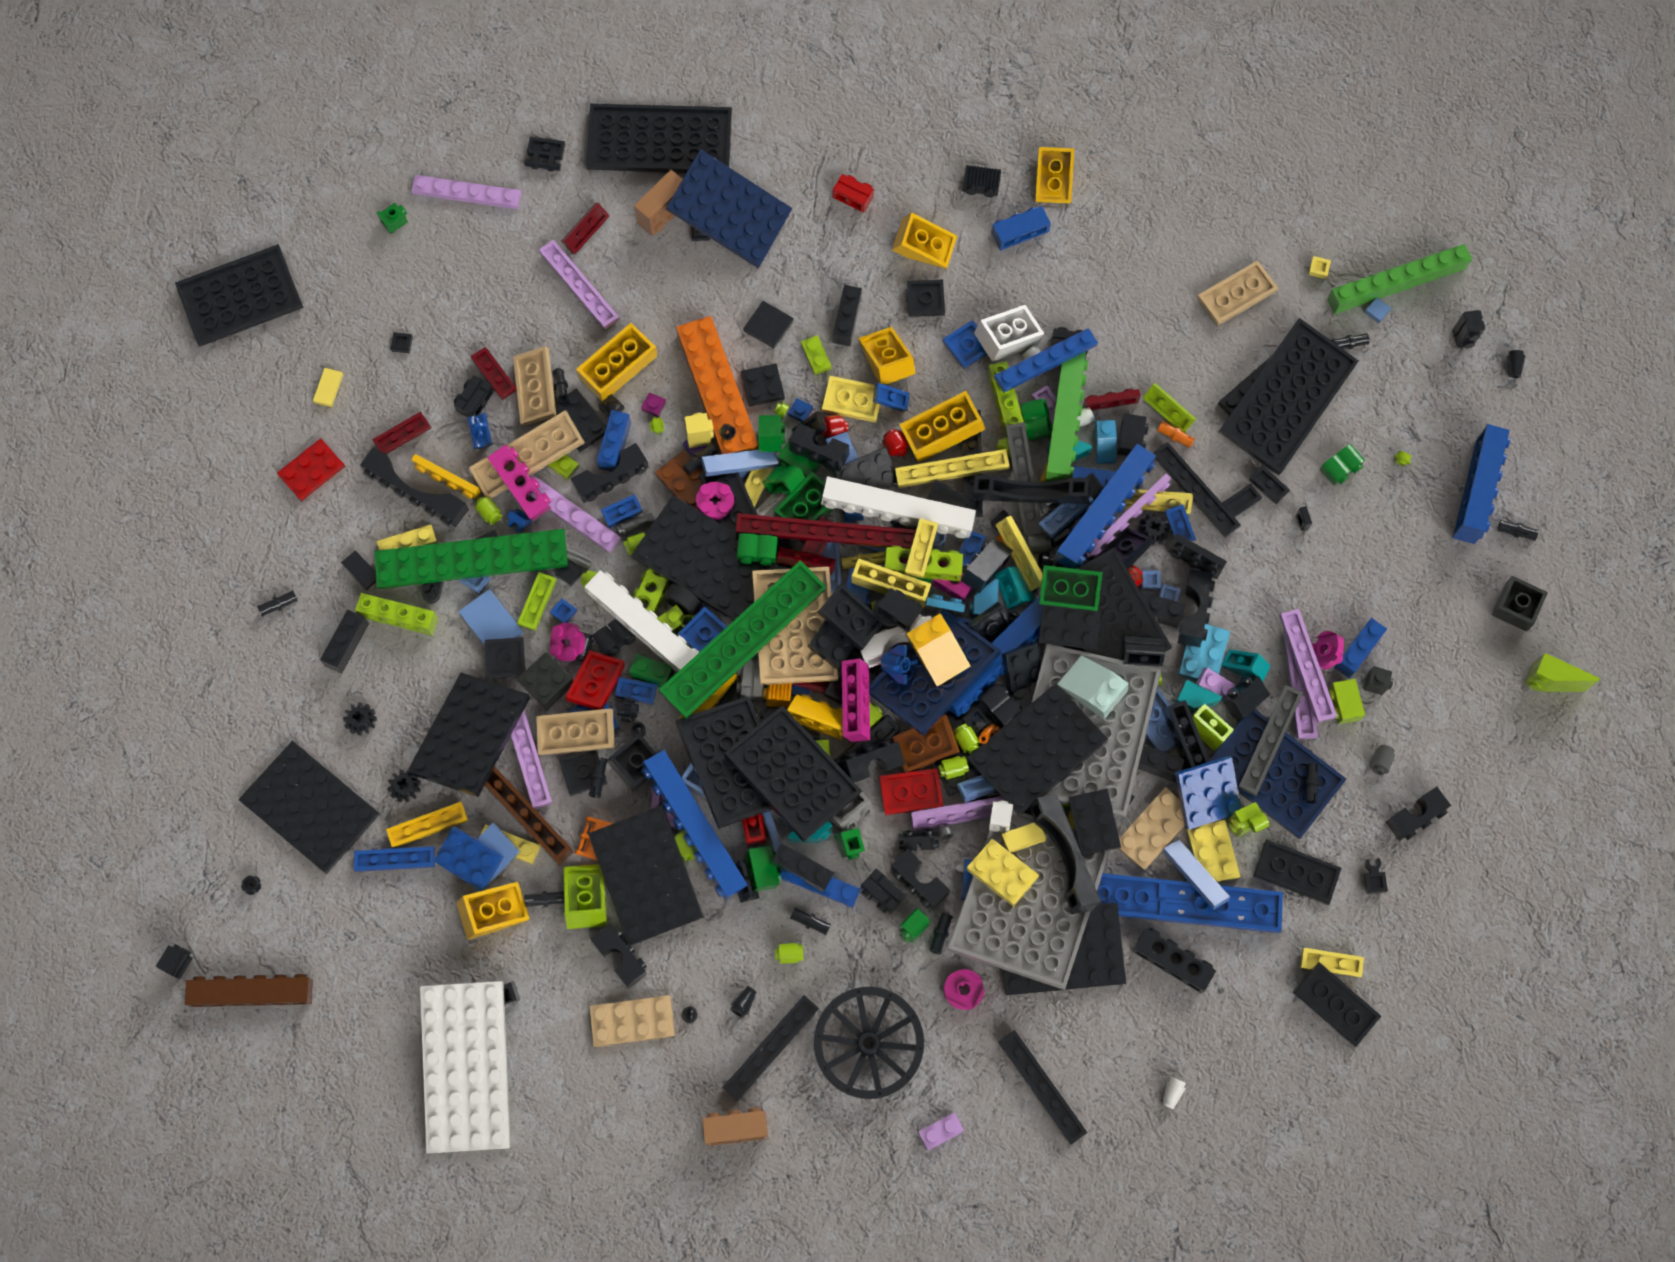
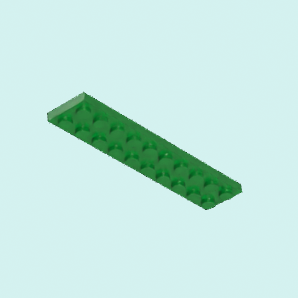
M565 529L374 551L378 589L568 567Z
M800 560L659 689V692L687 719L826 591L827 587Z

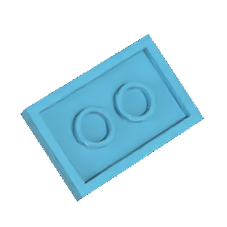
M1205 624L1204 629L1208 630L1206 641L1202 640L1201 647L1186 645L1178 675L1197 681L1203 668H1209L1219 674L1230 631Z

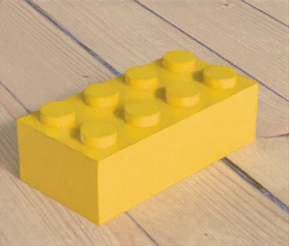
M630 323L576 369L578 379L603 402L658 356L656 346Z
M967 391L899 424L918 463L985 430L983 421Z

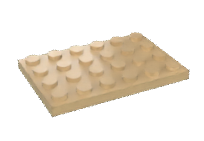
M829 567L809 568L827 587V590L758 652L760 685L838 681V670L807 647L824 621V618L817 611L831 595ZM790 569L752 571L754 602Z

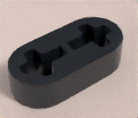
M444 582L423 584L422 596L427 603L434 604L440 599ZM433 587L435 595H432L431 598H429L427 593H430Z

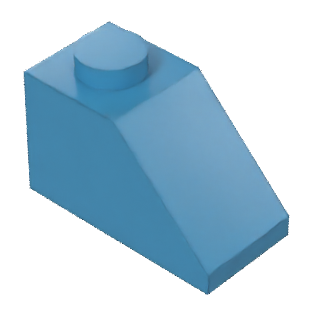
M1115 420L1096 421L1094 427L1096 463H1115L1117 440Z
M994 579L980 594L977 593L974 596L973 602H970L969 613H973L972 620L997 603L999 579Z

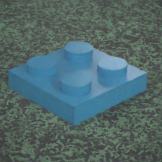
M935 594L927 597L926 605L964 612L965 604H962L961 599L951 598L950 601L943 600V596Z

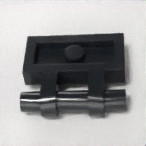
M530 137L527 156H533L532 160L526 159L525 166L535 170L542 168L550 172H554V170L561 171V164L555 163V160H563L566 146L565 141ZM548 158V162L539 161V159Z

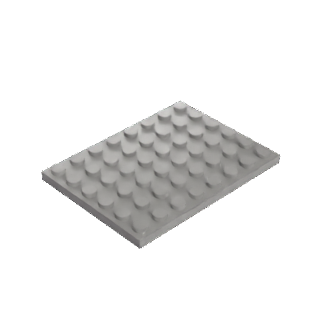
M1047 644L1032 702L1052 685L1058 684L1081 655L1107 668L1128 683V691L1104 720L1065 692L1108 738V742L1044 796L1057 795L1060 803L1070 805L1069 797L1108 788L1113 814L1126 818L1161 669L1144 665L1123 664V660Z
M1012 810L1009 831L1034 823L1032 815L1023 813L1019 817ZM1071 828L1073 835L1077 840V845L1080 849L1077 832L1075 829ZM989 831L984 847L993 839L1006 849L1001 837L1002 833ZM1044 832L1046 841L1011 853L1039 875L1037 881L1014 907L973 876L948 951L1065 990L1090 911L1071 914L1064 897L1067 888L1066 866L1058 847ZM1110 850L1083 856L1096 891Z

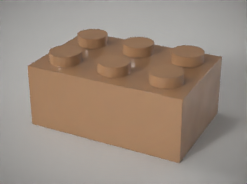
M672 170L634 205L637 224L652 236L656 232H660L664 225L675 217V215L665 209L683 179Z
M760 1107L750 1108L748 1113L732 1110L728 1111V1115L720 1116L719 1113H709L707 1118H703L704 1137L707 1146L769 1139L765 1110L761 1111Z

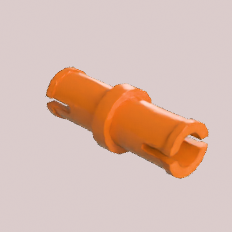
M1164 421L1161 422L1157 432L1171 438V441H1177L1189 449L1195 438L1182 432L1181 428H1175Z

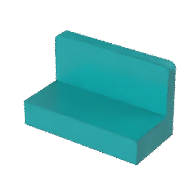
M1007 567L997 573L995 578L999 579L998 585L1008 609H1014L1022 603H1032L1035 601L1033 593L1027 586L1018 567Z

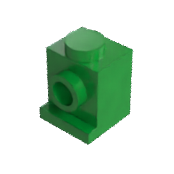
M393 203L381 212H376L380 222L390 234L408 222L405 216L407 215L406 210L402 205L397 206L396 203Z
M859 828L834 836L837 839L842 858L848 857V860L860 857L859 853L865 851Z

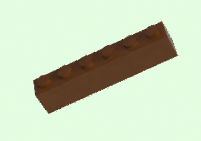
M494 766L485 787L555 863L560 866L574 853L573 850Z
M282 974L274 975V978H266V975H254V979H246V976L242 975L234 976V979H226V976H214L213 980H206V977L196 976L193 977V980H186L184 1005L189 1007L312 1004L313 980L307 977L306 974H295L294 978H287V975Z

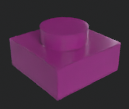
M649 392L641 410L659 417L666 404V399Z

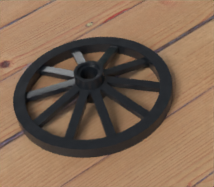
M859 987L837 996L824 1009L814 1033V1052L821 1072L839 1091L855 1098L878 1099L896 1093L913 1078L923 1057L924 1034L917 1014L899 995L879 987ZM863 996H877L885 999L871 1031H869ZM857 998L863 1033L837 1009L841 1004L850 999ZM891 1001L899 1006L908 1017L877 1035V1031ZM833 1013L858 1039L823 1034L831 1014ZM911 1022L915 1032L916 1045L880 1041ZM866 1038H871L875 1045L871 1049H866L863 1046V1041ZM822 1041L857 1045V1047L826 1063L823 1055ZM880 1048L915 1051L913 1061L907 1072L883 1053ZM861 1052L848 1084L843 1083L830 1069ZM874 1054L901 1076L897 1082L888 1087L881 1088ZM866 1056L869 1057L875 1090L853 1088Z

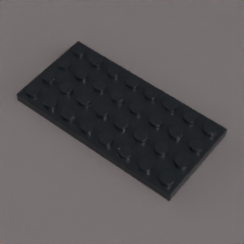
M590 103L586 169L669 172L672 170L673 172L687 173L700 149L730 167L732 107Z
M1298 318L1218 432L1277 475H1280L1359 360L1301 318Z
M672 495L631 555V558L669 582L687 589L700 601L733 621L754 603L752 571L792 568L777 562L771 563L769 566L761 565L757 561L751 564L741 563L740 560H737L739 535Z

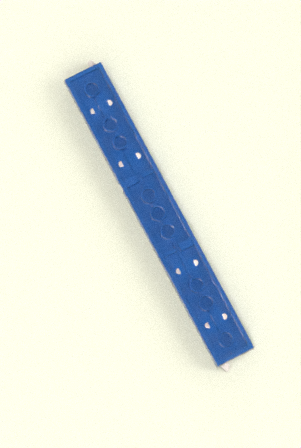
M965 859L964 865L956 866V871L963 873L962 901H965L973 879V875L967 871L968 865L973 861L970 859ZM1103 873L1097 889L1101 901L1100 904L1118 903L1119 917L1269 933H1280L1281 930L1288 927L1287 923L1282 922L1283 892L1221 886L1230 896V899L1213 910L1190 882Z

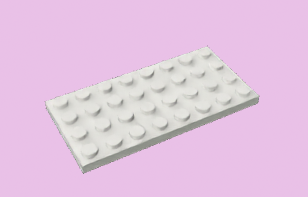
M503 981L420 986L426 1154L510 1148Z

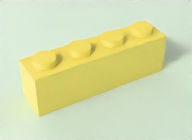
M858 559L851 579V583L884 595L887 594L890 588L900 590L909 600L917 601L922 606L921 608H924L931 587L930 583Z

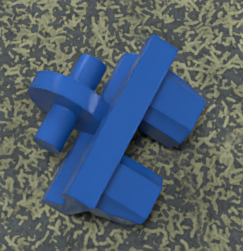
M486 413L467 417L474 449H483L493 445Z

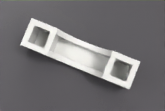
M931 615L920 617L912 630L932 619ZM898 626L875 634L864 649L861 650L864 662L869 665V668L881 664V658L891 647L898 643L909 642L906 637L908 632Z

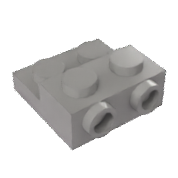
M861 793L831 820L843 832L852 830L856 827L857 821L860 818H866L871 814L873 805L870 799Z

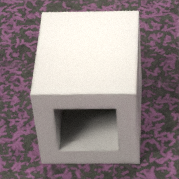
M993 801L989 831L1001 833L1009 831L1013 804H1009L1007 801Z

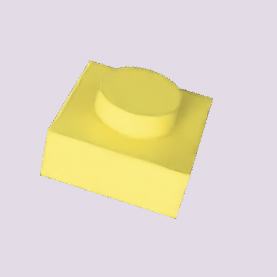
M1313 256L1308 275L1326 279L1331 260Z

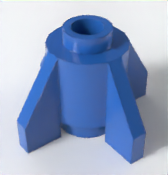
M906 645L896 646L886 652L881 658L882 669L900 684H907V674L903 673L908 672L910 665L918 663V659L906 657Z

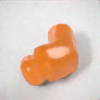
M989 724L981 732L979 742L986 744L991 734L994 735L1001 729L1000 726Z

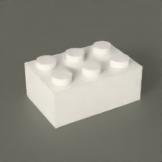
M1026 305L981 320L974 332L992 362L1025 351L1032 346L1036 347L1044 335Z

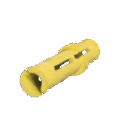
M886 551L865 555L860 553L858 556L841 558L843 570L855 568L858 559L873 564L885 563Z

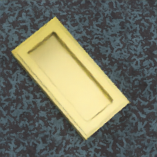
M324 368L313 399L315 404L328 407L333 406L343 373Z
M1035 822L1002 833L1001 835L1006 849L1010 853L1046 841L1043 830Z

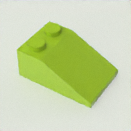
M1544 653L1532 664L1524 684L1534 691L1585 692L1596 684L1600 678Z
M600 865L564 867L565 920L567 929L607 926L605 879Z

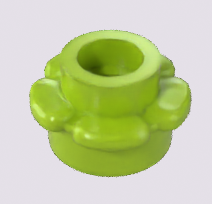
M785 401L782 404L778 403L773 412L776 415H781V419L784 418L789 408L788 405L784 404Z
M653 417L652 421H650L651 432H655L657 435L664 432V423L661 417Z
M1398 450L1397 454L1393 456L1396 459L1395 462L1401 466L1411 464L1412 456L1406 452Z

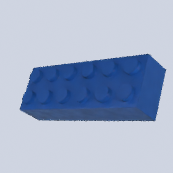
M1487 424L1476 438L1452 538L1475 544L1479 539L1483 538L1485 532H1488L1491 524L1488 521L1489 515L1493 514L1495 505L1492 504L1493 499L1497 497L1499 488L1496 487L1497 482L1501 480L1503 471L1500 470L1501 465H1504L1507 454H1504L1511 440L1508 437L1510 430Z

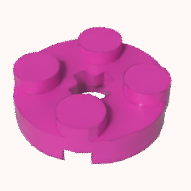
M710 482L700 487L696 496V505L703 514L713 520H719L726 517L732 511L734 495L727 484ZM713 497H717L721 501H718L717 505H714L713 502L710 501V499H713Z
M561 623L554 626L550 637V654L561 661L576 660V657L581 655L585 648L584 633L580 632V627L574 623ZM566 638L570 640V643L567 645L565 644Z
M1331 631L1320 633L1316 637L1318 638L1316 643H1312V647L1319 667L1326 670L1342 662L1344 638Z
M961 969L951 973L944 985L945 999L952 1007L958 1010L973 1009L981 1002L985 990L982 979L976 972L969 969ZM967 985V989L970 991L969 994H960L959 986Z

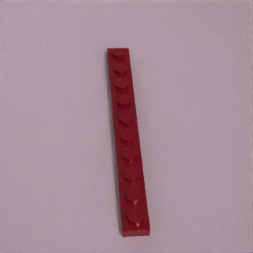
M737 513L736 534L771 535L777 538L885 548L900 546L902 549H910L912 547L916 530L741 513Z

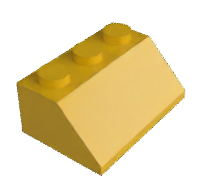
M796 694L788 708V712L800 725L843 740L842 708L834 709L824 701L818 703L813 701L808 695L802 694L800 696Z

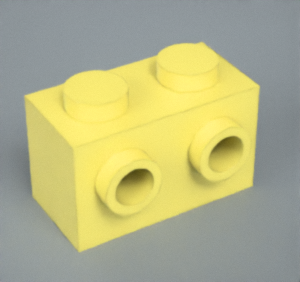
M694 413L692 416H686L685 426L689 449L711 444V438H714L712 419L708 420L707 413Z

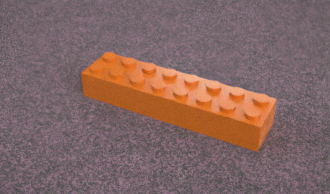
M708 316L677 326V336L705 413H707L708 420L712 419L713 434L720 455L759 450L758 441L712 317ZM723 424H730L736 429V434L731 440H725L721 437L719 429Z

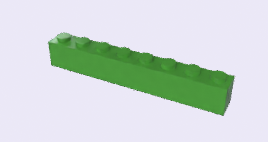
M1462 244L1333 288L1327 300L1334 314L1372 302L1376 298L1380 299L1465 270L1472 261V257L1466 245Z
M1086 352L1061 364L1045 482L1073 478L1074 467L1071 466V462H1075L1076 451H1073V447H1077L1078 436L1075 435V431L1079 432L1080 420H1077V416H1081L1082 405H1079V401H1083L1084 390H1081V386H1085L1086 375H1083V371H1087L1088 360H1085Z

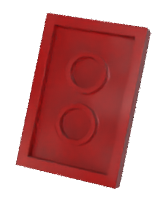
M320 438L278 471L277 475L302 502L346 466Z
M589 650L565 696L566 701L594 710L604 709L625 667V661Z
M938 768L879 776L885 816L943 807Z

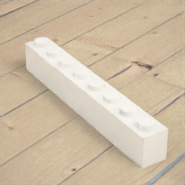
M827 477L821 505H825V507L830 509L839 508L848 513H861L865 517L874 516L881 518L883 521L892 520L905 526H918L920 518L938 523V533H949L958 538L970 537L976 510L832 477Z
M600 570L585 586V592L676 672L682 669L699 653L695 648H689L683 637L673 634L672 628L668 624H662L658 621V616L653 611H647L643 608V603L636 597L633 599L623 585L618 586L609 573L606 572L604 574Z

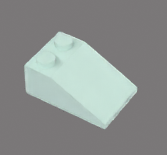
M1082 655L1057 684L1103 720L1128 691V683Z

